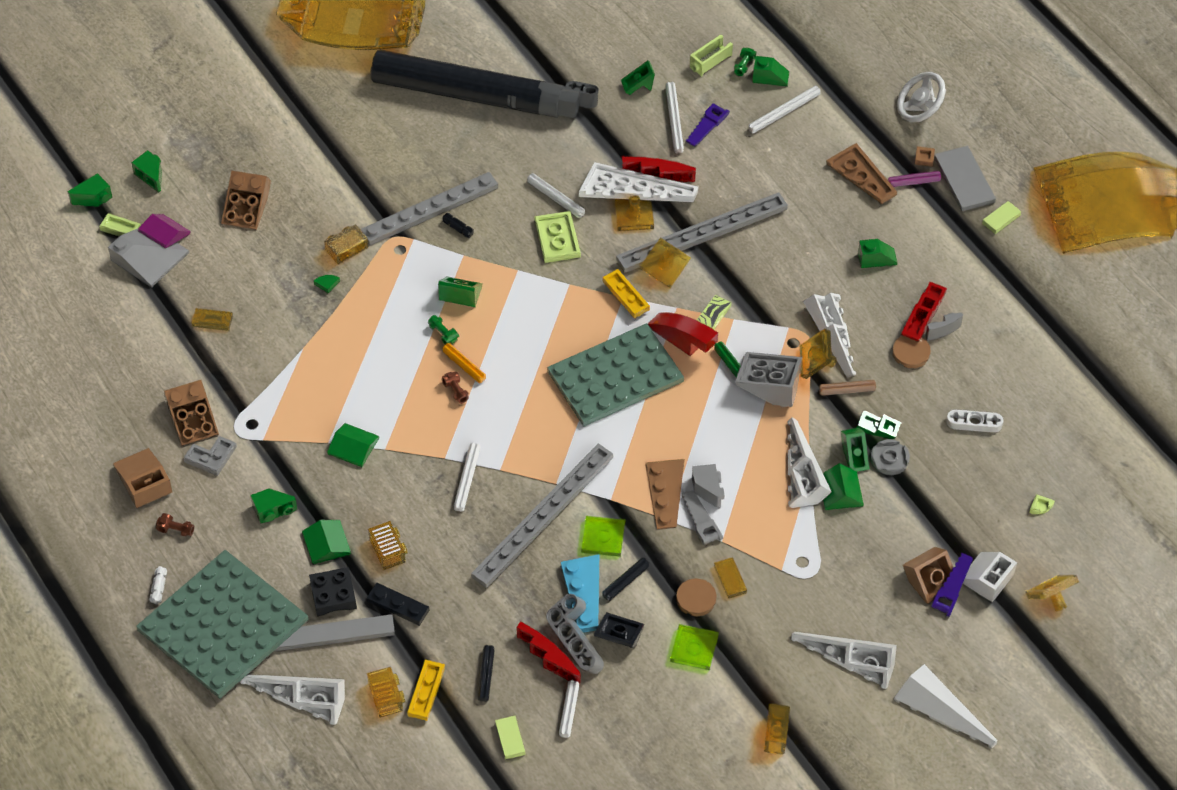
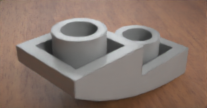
M962 312L949 313L944 315L942 322L927 324L925 334L927 341L944 337L961 327Z

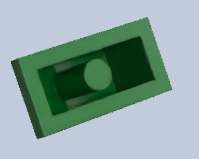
M755 56L753 83L788 87L789 70L772 57Z
M147 150L131 162L133 172L138 178L159 193L162 182L161 160L156 154L153 155Z
M98 173L67 191L72 205L98 207L113 198L110 185Z
M879 239L859 241L858 258L861 268L898 264L895 249Z
M860 428L840 431L842 448L848 467L857 472L870 470L865 432Z

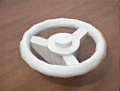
M933 72L920 73L912 77L903 86L897 100L898 113L903 120L911 123L921 122L930 118L939 109L946 93L945 82L941 76ZM931 79L935 80L939 87L937 99L934 97ZM923 80L922 87L913 93L910 101L904 103L909 90L916 83ZM906 111H924V113L912 116L907 114Z

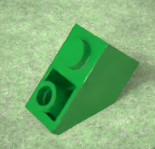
M270 488L250 495L252 506L260 524L271 522L275 518L289 515L297 510L296 499L292 495Z

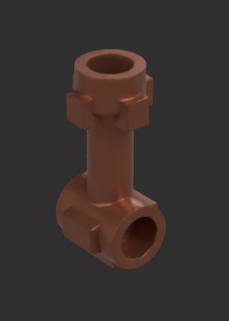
M458 372L444 374L442 376L443 385L445 387L451 386L455 392L453 395L454 399L458 400L460 404L465 403L469 399V393L459 386L460 376Z
M163 513L156 522V529L159 532L167 533L168 529L181 531V535L185 537L187 535L192 536L195 528L188 521L183 524L172 521L173 517L166 513Z

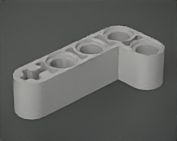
M567 594L548 610L546 619L580 668L589 673L598 674L603 669L604 662L575 622L584 613L586 603L582 598L574 594ZM571 629V634L567 637L568 631ZM582 644V649L578 652V648Z

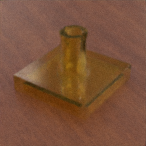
M636 195L631 196L629 199H615L617 231L654 229L651 200H640V197Z
M660 237L641 264L640 269L671 288L689 263L691 257Z
M823 329L799 345L800 357H802L801 377L807 379L825 366L832 368L836 364V357L832 356L831 331Z
M1057 575L1025 591L1028 599H1047L1050 597L1057 612L1063 610V607L1064 609L1068 607L1061 591L1079 583L1077 575Z

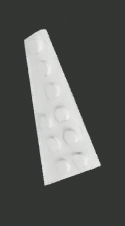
M594 162L579 190V197L694 202L699 187Z

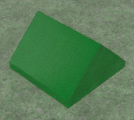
M446 276L438 282L439 300L476 307L483 283Z
M838 463L823 472L831 489V493L823 499L825 510L864 506L857 471Z

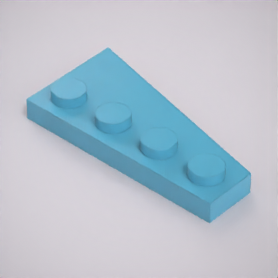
M600 554L561 562L568 594H574L582 598L586 603L584 613L575 620L583 633L595 631L598 627Z

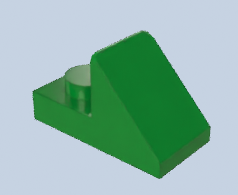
M647 60L621 79L625 93L631 95L642 86L650 91L652 90L655 73L650 61Z

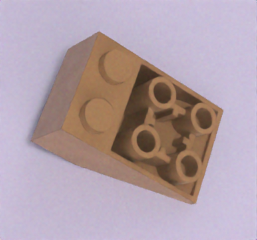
M231 171L221 224L257 230L268 199L271 180L263 175Z
M202 380L164 391V397L182 446L219 435Z
M149 448L113 463L136 508L172 493L169 477Z

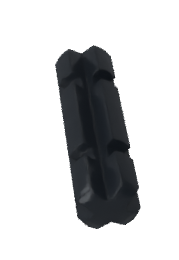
M450 213L443 215L442 221L447 225L450 224V227L459 233H463L465 237L470 238L474 234L473 228L466 226L467 224L458 218H453V215Z

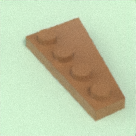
M857 143L826 160L828 166L881 204L897 195L895 188Z
M685 459L646 462L657 529L677 527Z

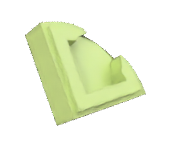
M1036 494L1029 513H1046L1053 507L1055 501Z

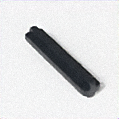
M644 557L639 559L603 590L602 596L607 601H610L649 567V561Z
M485 645L483 648L478 700L484 702L489 700L495 652L492 645Z

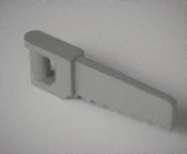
M690 491L682 494L694 525H696V534L702 544L705 545L715 540H722V533L714 520L708 515L696 493ZM711 530L714 531V533L704 536V533Z

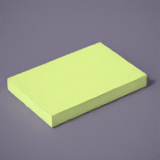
M570 211L534 216L544 263L581 258Z

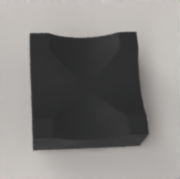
M349 567L309 575L317 617L324 616L333 611L357 609Z

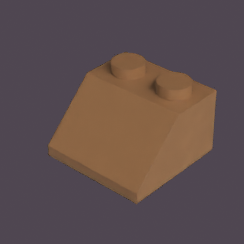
M933 547L903 564V568L909 583L922 599L929 604L934 601L938 590L944 587L943 584L947 582L946 578L950 577L949 573L952 572L953 565L947 550Z

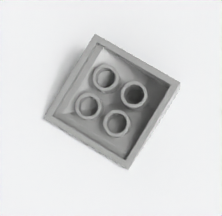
M138 229L119 236L108 246L112 262L151 288L189 254V250L177 242L164 248L140 233Z
M746 352L735 385L772 405L792 407L796 397L802 357Z

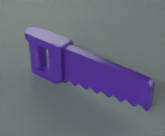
M713 103L705 111L704 117L699 122V125H696L691 135L688 136L686 142L692 146H697L715 126H718L729 115L730 111L724 110Z
M961 553V557L958 558V562L955 563V567L949 573L950 577L946 578L947 582H944V587L938 590L931 607L946 613V616L950 617L958 599L961 586L973 561L972 557ZM945 598L952 601V603L948 606L940 603L938 599Z

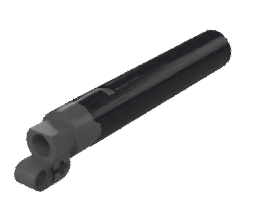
M385 50L376 51L370 71L373 83L558 118L559 115L576 118L579 106L594 108L598 105L599 88L593 84L570 81L564 87L563 85Z

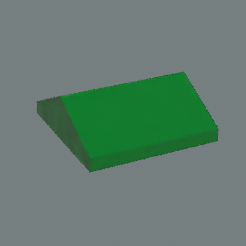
M344 423L335 432L327 454L363 467L380 437Z
M319 520L302 530L313 565L351 554L340 520Z

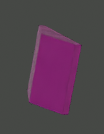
M151 214L138 228L140 233L164 248L173 245L191 233L190 230L164 214Z

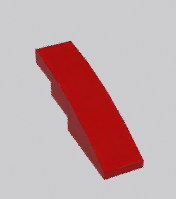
M622 157V169L677 182H695L696 167L659 158Z
M929 282L918 304L916 303L901 335L918 342L920 341L927 329V324L931 323L947 292L946 287Z
M520 621L516 627L517 638L530 644V653L543 659V668L568 681H578L580 684L581 673L572 661L544 635Z

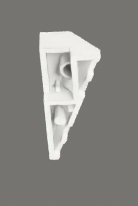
M829 293L826 296L814 294L804 300L803 303L846 377L855 376L856 372L853 371L851 366L853 357L849 356L848 352L851 346L847 326L841 317L844 311L839 307L841 297L839 294Z
M791 418L787 421L790 426V434L788 435V440L790 441L788 476L791 477V485L788 486V492L791 493V501L788 502V505L791 508L816 505L831 493V489L798 421Z
M801 632L792 633L791 640L797 641L807 646L808 649L824 655L823 657L849 671H854L864 676L866 680H871L881 685L880 687L884 689L888 688L895 665L897 645Z
M925 664L907 679L894 697L896 702H902L910 706L914 711L918 710L929 715L930 719L957 732L961 731L969 735L973 740L978 739L988 744V747L991 749L997 744L998 740Z
M247 674L240 681L241 684H248L259 692L272 695V698L294 708L312 713L316 718H323L332 725L337 724L345 700V679Z

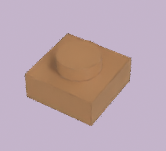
M917 146L915 165L933 167L935 149Z

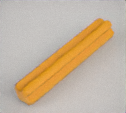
M450 343L443 346V353L478 383L485 381L486 374Z

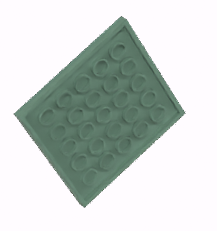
M224 550L136 627L142 635L220 699L305 624L309 618L306 613L227 550Z

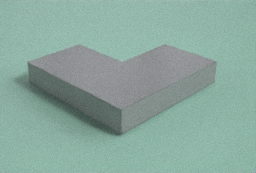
M219 436L210 450L192 444L183 460L185 463L218 476L236 449L237 444Z

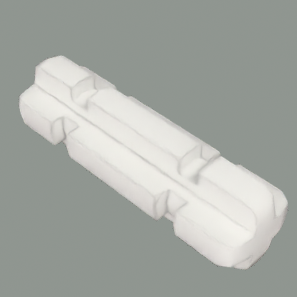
M162 566L155 569V578L153 579L151 589L152 594H150L149 599L154 604H159L162 600L161 593H163L165 577L167 575V569Z

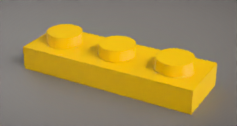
M619 269L603 277V283L634 319L650 310V305Z
M425 660L407 712L409 717L428 721L445 670V664Z

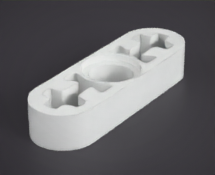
M951 410L947 415L946 423L952 429L995 433L1002 429L1003 417L998 413ZM977 418L980 423L973 424L970 422V419Z

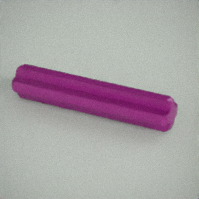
M940 171L892 176L888 178V181L893 187L941 181Z

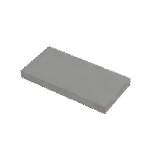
M968 146L934 155V159L961 211L995 203L996 198Z

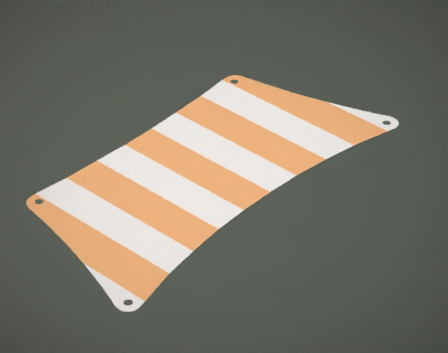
M392 237L381 246L363 274L306 346L274 381L238 415L234 423L235 433L244 439L331 443L335 432L344 423L378 435L380 438L374 447L375 449L444 458L463 463L466 461L470 444L475 443L480 445L477 466L501 470L557 485L599 443L613 453V459L581 492L609 499L654 516L646 462L685 459L677 524L696 531V525H694L682 494L694 491L692 466L716 464L717 471L721 473V483L719 485L720 488L723 487L725 499H721V507L717 508L698 495L697 497L722 533L723 539L719 541L797 578H811L820 569L821 556L815 525L814 506L791 508L788 505V502L791 501V493L788 492V486L791 485V477L788 476V450L790 449L788 435L790 434V426L787 421L794 418L798 421L809 444L810 376L813 344L806 333L797 329L725 317L722 318L714 329L718 332V342L722 341L740 365H742L746 352L802 357L797 392L792 407L772 405L736 386V377L714 350V346L706 353L698 348L689 356L653 331L684 376V382L583 426L547 372L548 366L643 324H648L658 313H676L695 320L698 319L701 313L647 302L650 305V310L634 319L613 294L570 285L471 258L412 238ZM396 246H404L406 252L402 255L396 254L394 252ZM448 276L483 283L476 307L440 301L439 280ZM431 316H440L443 319L442 324L448 330L454 328L458 332L460 337L451 345L486 374L485 381L478 383L443 353L442 348L445 345L441 340L443 335L436 328L432 330L429 327L428 320ZM795 338L799 341V346L791 348L787 345V341ZM458 372L460 376L459 386L469 393V399L465 403L460 404L458 400L454 399L453 395L455 392L451 386L445 387L443 385L442 376L444 374ZM255 419L258 421V427L250 430L246 427V422ZM708 531L704 535L712 534L714 531ZM797 558H807L809 560L808 566L805 568L797 566Z

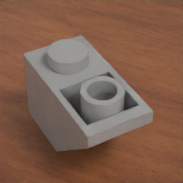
M716 464L692 466V482L696 495L717 508L721 507V499H725L723 487L720 488L719 485L721 483V473L717 471Z

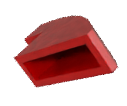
M670 312L658 313L648 323L652 331L689 356L698 348L706 353L718 342L717 331L681 314Z

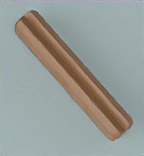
M875 380L821 384L819 391L822 396L875 391L876 382Z

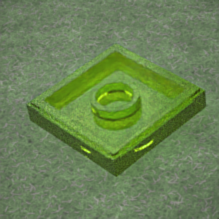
M586 516L581 553L621 557L625 520Z
M679 624L670 662L710 670L719 632Z

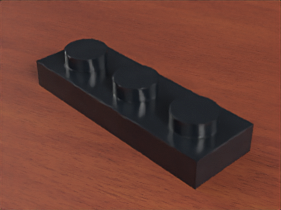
M379 583L375 584L367 596V602L418 626L421 625L430 611L429 606Z

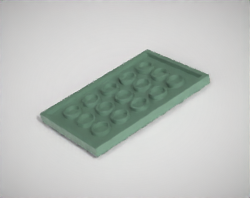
M647 323L547 367V372L583 426L684 382V376Z

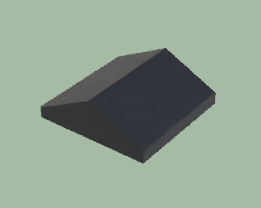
M606 612L594 636L633 648L637 646L644 624Z

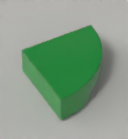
M323 275L314 280V285L329 293L340 282V277Z

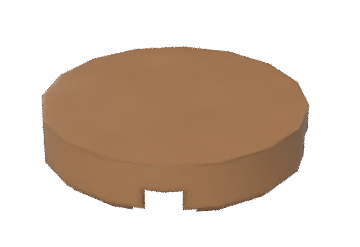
M901 336L893 345L895 361L898 364H903L906 368L922 367L930 358V345L922 337L918 342Z
M698 578L683 582L678 588L676 595L679 608L684 613L692 614L691 616L696 617L711 612L717 599L715 588L711 583Z

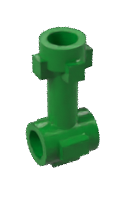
M742 48L740 53L742 60L734 66V73L737 76H743L744 73H747L748 67L746 65L749 61L755 60L757 51L751 48Z
M431 316L428 320L429 327L432 330L436 328L443 335L441 340L445 345L447 343L454 344L458 340L457 338L460 337L458 332L454 328L448 330L442 324L443 319L440 316Z

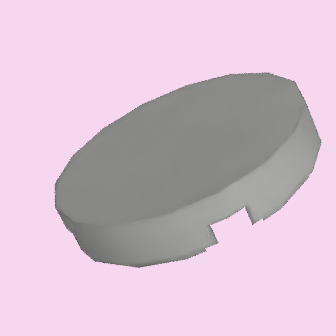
M891 439L882 440L871 451L873 467L885 475L900 474L909 464V451L899 441Z

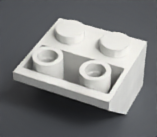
M980 552L970 565L963 584L993 602L1014 576L1017 562L1001 552Z

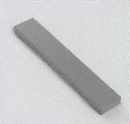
M384 615L302 626L274 651L394 636L393 616Z

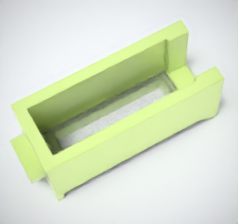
M719 35L690 55V68L702 77L705 72L727 57L732 56L733 44L730 42L724 47L723 35Z

